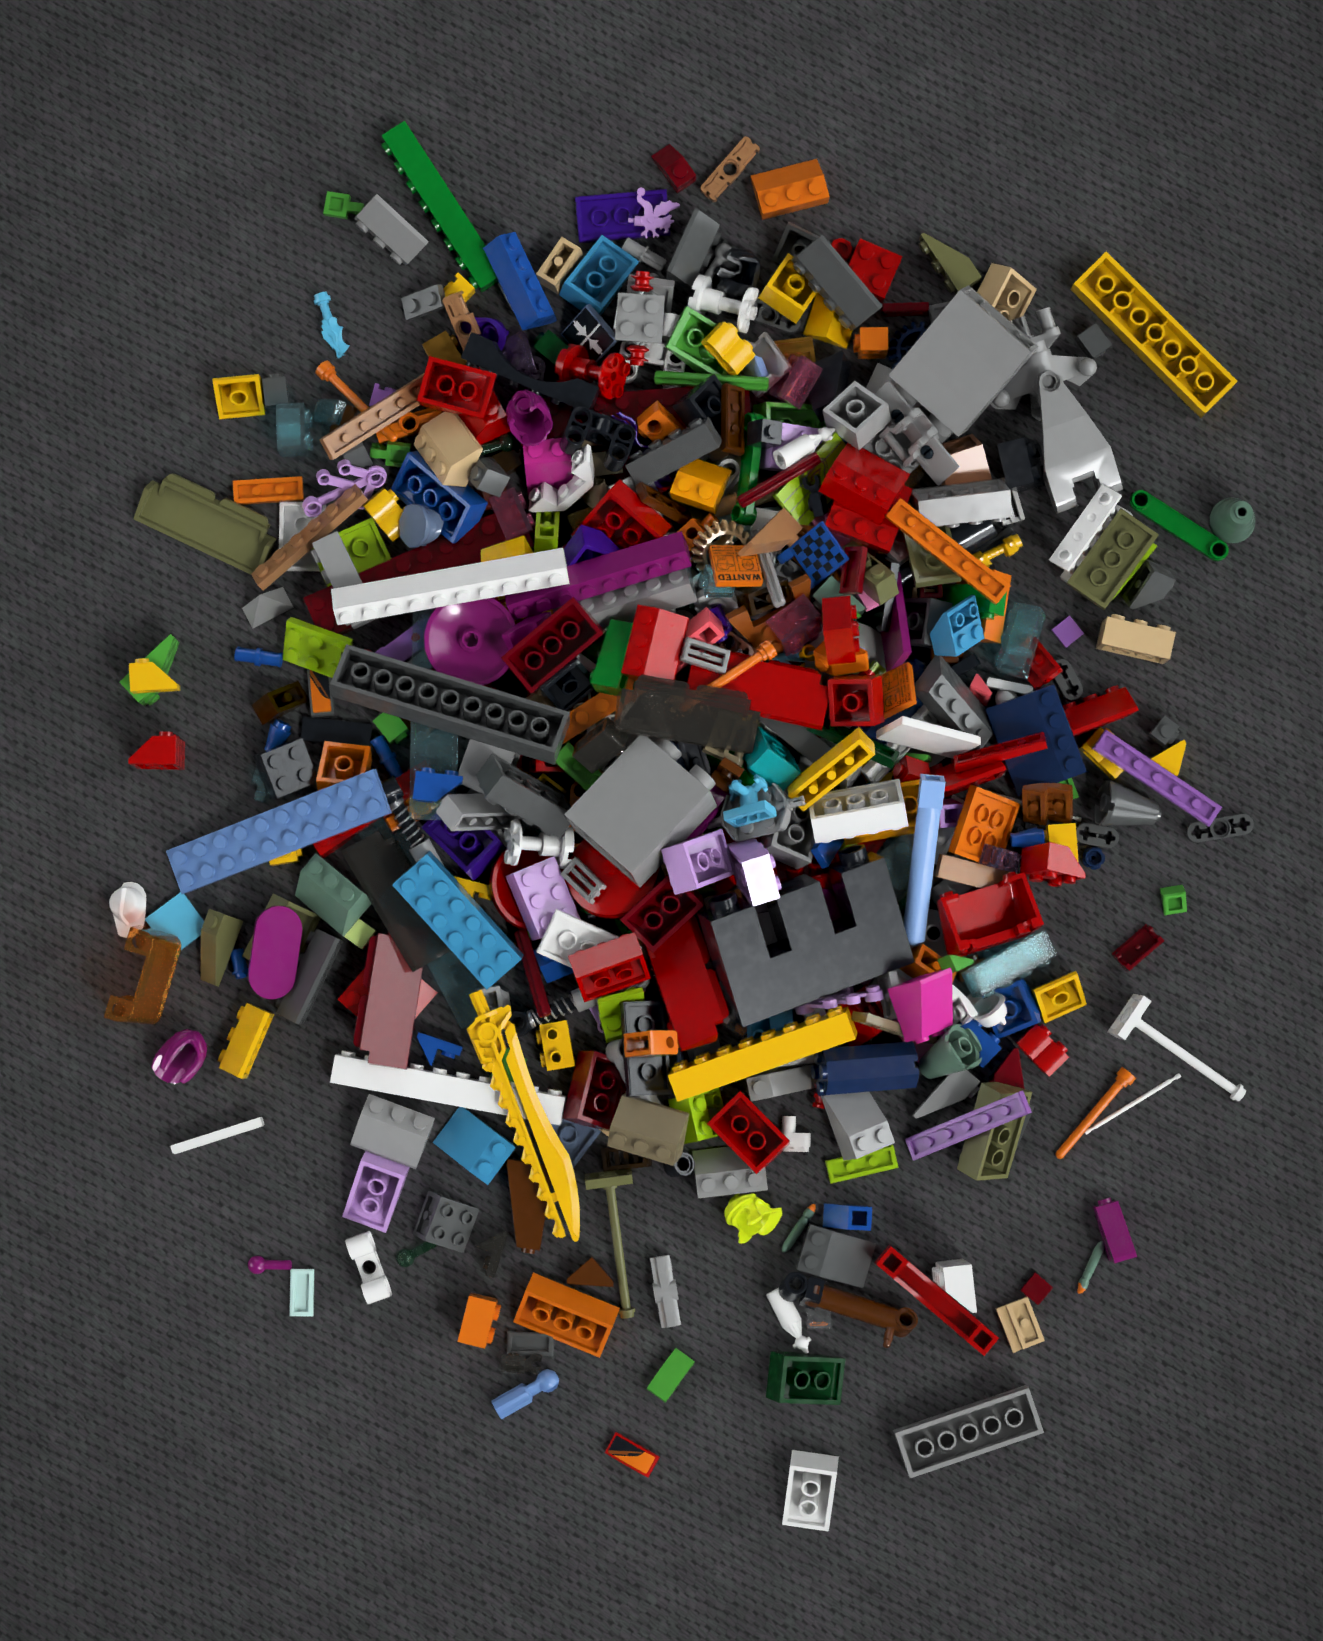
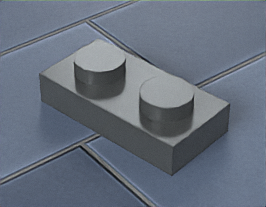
M436 284L402 297L401 301L406 320H415L444 309L445 306L442 301L445 297L443 285Z

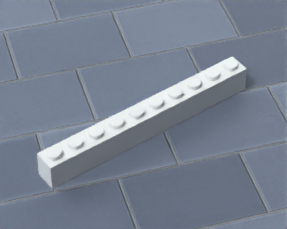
M558 548L331 589L337 625L570 583L564 549Z
M342 1050L341 1054H336L334 1057L330 1083L501 1115L508 1114V1109H502L498 1105L500 1091H494L490 1087L492 1079L490 1077L479 1076V1080L472 1079L468 1073L456 1072V1075L447 1074L446 1069L436 1067L433 1068V1071L424 1070V1065L411 1063L407 1070L370 1065L368 1063L369 1055L360 1058L355 1057V1052ZM510 1081L523 1118L528 1119L515 1087L516 1085ZM534 1086L550 1123L561 1125L567 1096L562 1095L560 1090L548 1089V1092L539 1091L538 1086Z

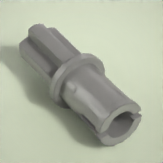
M629 237L622 247L624 251L639 259L640 263L642 261L658 271H661L666 264V259L649 250L648 246L645 248Z

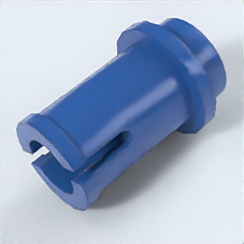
M243 948L232 950L230 956L234 970L232 975H235L236 979L248 977V968L245 957H243Z

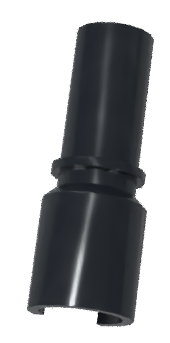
M984 520L983 523L978 525H971L969 522L960 523V526L950 528L952 539L969 553H973L998 536L990 520ZM909 560L899 567L903 591L914 585Z

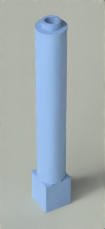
M920 774L917 798L918 807L903 922L909 944L912 946H918L925 941L940 814L943 807L946 783L944 776Z

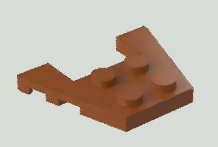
M807 574L788 582L793 597L792 602L754 621H751L748 610L744 605L725 614L726 618L756 649L759 648L761 643L768 640L778 654L808 639L811 580Z

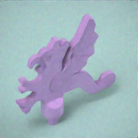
M639 188L637 190V202L644 208V216L628 218V223H634V226L645 227L641 236H645L646 239L648 238L647 232L649 230L652 232L653 238L655 236L659 237V234L655 232L656 228H660V230L664 228L665 231L663 233H668L670 224L674 223V220H671L672 215L664 218L659 217L665 216L670 211L680 207V204L677 202L673 203L670 200L667 202L661 201L660 205H656L653 212L652 205L642 198L645 194V189Z

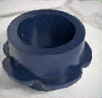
M1098 847L1087 848L1083 852L1084 858L1082 862L1092 870L1099 869L1101 864L1105 862V855Z

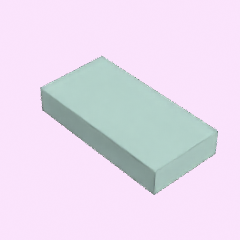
M314 1269L290 1270V1316H314Z

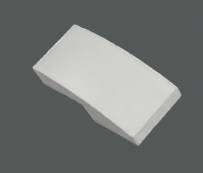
M952 985L953 1013L962 1025H965L978 1015V1012L967 997Z

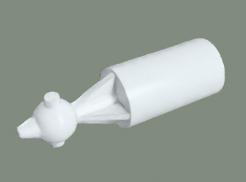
M819 428L818 434H803L773 452L776 464L784 470L814 453L821 440L828 441L833 439L832 434L835 428Z
M779 1288L767 1293L766 1296L782 1328L796 1338L793 1348H798L805 1354L809 1353L808 1345L811 1338L802 1336L801 1317L794 1303L784 1300L779 1294Z

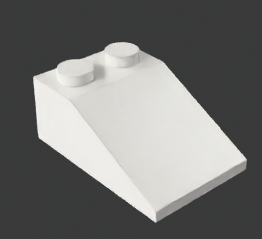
M792 1450L782 1525L829 1531L839 1456Z

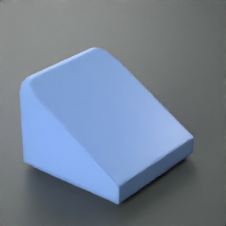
M755 356L742 369L745 376L767 377L769 375L762 357Z

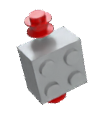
M636 271V275H631L635 279V284L630 287L637 291V294L618 293L615 340L630 341L636 344L626 348V350L630 351V357L625 360H630V365L644 366V361L649 362V360L644 358V353L648 352L649 349L640 345H643V342L662 343L665 296L646 295L644 292L653 290V287L649 285V280L654 279V277H650V272Z

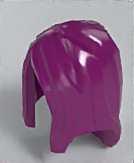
M520 390L513 395L506 409L507 423L511 433L520 443L527 447L539 445L547 439V434L553 428L552 416L546 402L541 396L529 390Z
M183 1029L172 1035L157 1051L151 1067L155 1075L167 1083L176 1084L190 1081L201 1068L206 1058L207 1044L199 1031Z

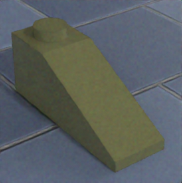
M212 909L208 910L201 929L202 981L219 987L241 929L242 920Z

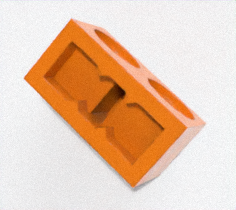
M860 327L859 333L855 334V339H853V352L858 353V359L886 358L888 353V327Z
M658 400L637 417L638 432L645 439L649 438L652 442L657 439L663 441L665 437L678 428L681 430L686 429ZM652 420L659 421L655 426L648 424Z

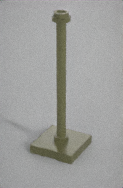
M632 1169L585 1174L586 1190L597 1188L606 1190L621 1308L618 1314H620L622 1319L634 1317L635 1307H631L615 1188L620 1185L633 1184Z

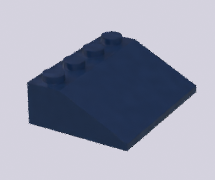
M1054 684L1044 686L985 709L998 744L1040 732L1045 734L1048 749L1004 760L1017 796L1022 795V788L1025 785L1058 783L1087 772Z

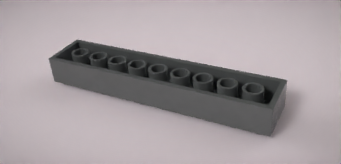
M348 644L344 648L330 683L331 695L334 698L553 765L556 763L570 725V712Z

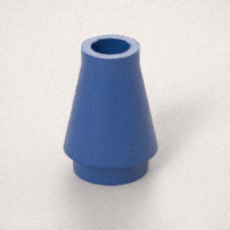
M275 719L273 723H270L264 750L266 751L285 743L292 733L290 731L292 726L279 719Z
M1037 827L1010 833L1011 847L1025 848L1045 843L1044 830Z

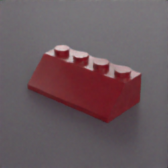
M572 597L501 658L532 694L601 637L605 631L594 617Z

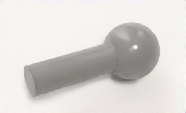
M721 243L715 248V258L704 275L710 276L712 279L716 274L714 272L715 268L728 261L724 257L727 255V251L732 248L730 245Z

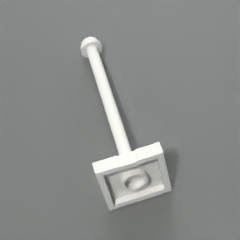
M1133 994L1107 1031L1116 1038L1126 1040L1132 1029L1137 1027L1231 1093L1230 1098L1232 1100L1240 1101L1244 1097L1246 1090L1243 1088V1085L1238 1084L1235 1086L1141 1020V1016L1151 1003V1000L1142 995Z

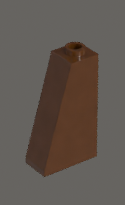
M508 1158L507 1170L516 1247H520L521 1252L535 1254V1250L540 1251L547 1201H541L537 1197L539 1183H533L529 1179L531 1164H525L523 1161ZM541 1164L549 1189H551V1180L544 1164Z

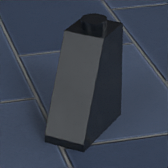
M843 350L800 368L813 411L820 422L825 421L822 410L847 388L851 366Z

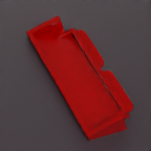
M706 650V654L722 659L724 658L723 655ZM731 651L726 672L751 655ZM693 656V658L718 666H722L721 664ZM771 660L768 663L758 662L699 703L822 730L829 695L828 686L820 685L821 674L818 671ZM691 665L684 700L723 674Z
M692 916L654 952L644 944L672 1028L677 1032V1040L681 1052L717 1041L718 1031L715 1025L723 1023V1020L729 1015L714 970L706 969L705 964L710 960V956L695 916Z

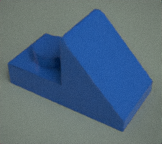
M418 1032L417 1038L431 1066H433L438 1049L442 1050L441 1055L453 1059L455 1055L461 1056L462 1046Z

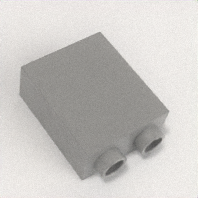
M968 285L959 290L891 371L889 376L896 382L894 387L911 407L918 401L931 412L928 419L939 431L940 435L948 437L953 432L959 437L972 426L1039 346Z
M643 733L633 741L564 814L574 831L639 888L664 863L661 849L685 841L717 807L710 792L716 785L711 776L698 765H694L688 772L676 762L682 756V753L673 743L664 736H661L654 743Z

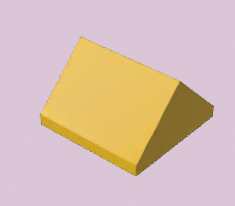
M818 292L803 335L812 336L814 339L847 349L853 330L846 329L841 325L838 320L839 316L834 310L831 311L825 306L824 298Z
M259 374L212 379L219 419L265 415L263 384Z
M1072 971L1031 990L1044 1023L1087 1005L1076 971Z

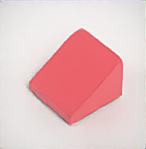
M976 673L969 689L983 706H987L992 692L979 674Z

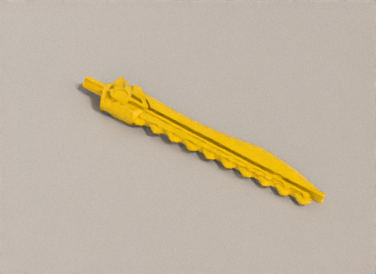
M482 989L469 994V997L478 1016L466 1030L480 1063L483 1064L482 1068L486 1072H492L493 1074L490 1087L494 1091H500L498 1105L502 1109H508L505 1123L509 1127L516 1128L513 1142L517 1146L524 1147L521 1160L525 1164H531L532 1166L529 1179L533 1183H539L537 1197L541 1201H547L544 1215L548 1219L555 1220L552 1234L556 1238L566 1236L555 1202L558 1201L572 1240L577 1242L580 1232V1205L574 1169L567 1150L553 1129L536 1094L516 1033L515 1024L509 1021L512 1016L511 1006L508 1004L505 1007L490 1010ZM502 1029L506 1030L505 1035L510 1047L506 1061L555 1192L553 1193L549 1189L502 1061L507 1049Z

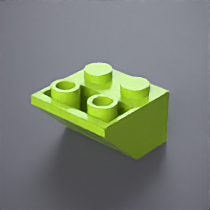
M719 1088L677 1102L676 1098L668 1099L670 1108L689 1113L684 1144L718 1136L707 1123L724 1107Z

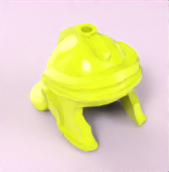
M754 1193L735 1194L729 1200L724 1215L727 1224L739 1230L738 1243L742 1244L748 1242L757 1233L763 1236L769 1234L780 1221L782 1208H770L768 1203H765Z

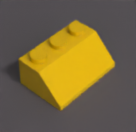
M246 1003L245 1007L241 1006L236 1016L239 1022L236 1028H231L227 1037L230 1043L227 1049H222L219 1055V1068L238 1078L247 1079L274 1014L250 1003Z

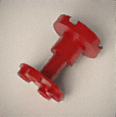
M569 344L570 347L568 349L563 348L560 351L555 365V373L559 374L560 381L556 380L557 382L580 378L591 383L596 379L598 380L600 393L604 398H620L623 395V387L626 377L630 373L631 366L620 353L608 355L602 365L598 366L595 360L589 359L588 352L582 345Z

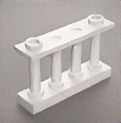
M1103 484L1049 559L1050 562L1064 569L1060 578L1066 583L1120 508H1122L1117 505L1122 497L1121 494ZM1122 508V509L1125 510L1127 513H1129L1130 515H1132L1131 512H1129L1128 510Z

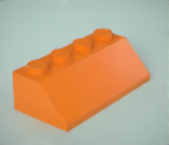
M533 1272L513 1322L540 1334L551 1336L557 1341L600 1358L620 1308Z

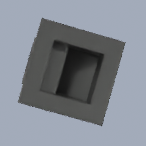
M1164 715L1147 736L1166 750L1179 735L1180 731L1177 729L1180 726Z

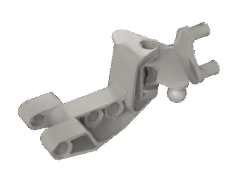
M1047 307L1036 311L1043 330L1041 335L1035 337L1031 335L1025 316L1010 321L1039 347L990 405L995 409L1015 410L1021 396L1030 394L1032 417L1042 421L1044 450L1043 480L1055 512L1060 513L1079 506L1074 495L1073 483L1092 477L1096 492L1102 484L1115 492L1123 490L1111 446L1063 382L1067 380L1077 386H1081L1096 372L1097 364L1088 357L1052 355L1049 348L1061 332L1059 326L1055 325L1051 308Z

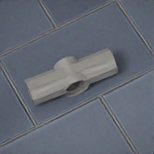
M670 1255L650 1258L654 1280L652 1285L655 1303L658 1304L661 1328L681 1325L677 1303L679 1298L676 1280L673 1279Z

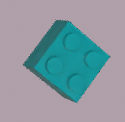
M758 726L756 732L752 733L743 756L748 765L746 768L753 776L758 774L764 778L769 787L772 786V783H775L784 791L801 774V770L791 749Z

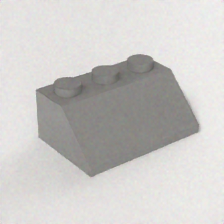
M378 194L372 197L354 217L357 221L356 226L364 233H367V231L375 237L373 241L381 249L386 247L392 253L390 257L399 265L401 263L407 265L429 242Z
M369 1094L350 1145L416 1169L432 1131L435 1118Z
M730 1147L692 1151L695 1162L694 1172L698 1198L768 1190L766 1169L763 1168L756 1174Z

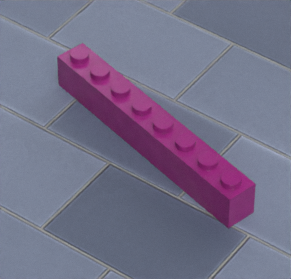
M682 531L569 565L567 570L570 584L505 595L506 606L515 621L561 607L572 597L580 601L691 567L687 542Z

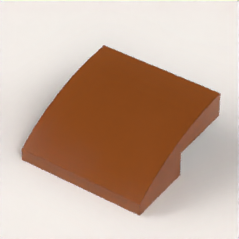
M1036 783L1023 786V821L1046 826L1048 819L1071 823L1073 819V785Z

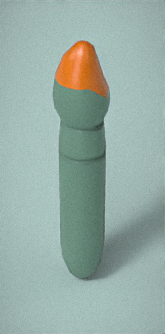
M811 1204L804 1210L803 1216L798 1220L782 1245L783 1253L788 1252L792 1248L808 1221L814 1216L815 1204Z
M1103 1241L1098 1242L1095 1246L1085 1271L1079 1279L1078 1294L1083 1293L1089 1285V1280L1104 1250L1105 1245Z

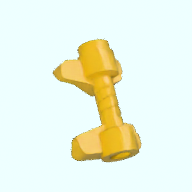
M1018 534L1010 535L1002 539V544L984 553L978 551L972 555L987 567H990L992 564L990 560L1003 553L1006 557H1010L1023 544Z

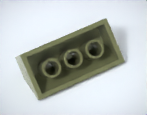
M999 1082L981 1083L974 1110L1020 1091L1024 1092L1029 1104L1032 1092ZM1025 1116L966 1139L959 1157L957 1170L976 1181L1008 1178Z

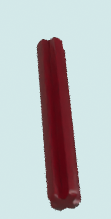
M814 452L737 497L739 505L745 508L821 463L819 455Z
M521 929L516 931L514 936L518 949L524 954L521 960L539 1018H544L551 1015V1009L528 931Z

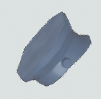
M419 504L405 506L399 520L400 538L409 548L426 546V544L434 541L442 532L443 521L439 513L424 508Z

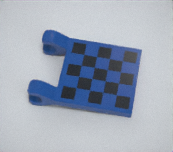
M823 521L813 527L790 548L777 556L780 564L790 561L795 556L810 577V591L849 560V557Z

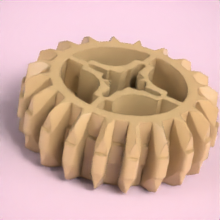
M722 519L719 525L715 520L712 523V528L707 524L704 526L706 532L698 531L697 534L701 537L700 539H693V543L697 547L691 548V552L696 554L692 557V561L697 563L695 568L698 571H702L701 574L704 577L709 576L711 581H714L712 567L708 564L706 558L709 545H733L732 539L734 536H736L739 545H746L751 540L748 539L750 534L744 531L742 525L736 526L735 521H730L728 524L725 519ZM721 535L719 540L712 542V540Z

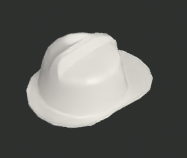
M126 882L111 895L109 907L114 916L118 935L130 938L139 934L144 927L146 893L138 883Z
M979 989L967 996V999L978 1012L974 1020H977L982 1026L990 1028L997 1024H1006L1007 1007L1004 1003V995L990 989Z

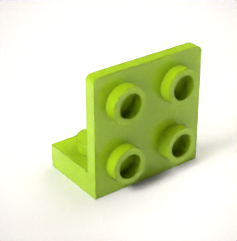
M631 987L624 992L618 994L610 993L597 999L599 1020L606 1043L622 1039L620 1002L645 1001L642 987Z

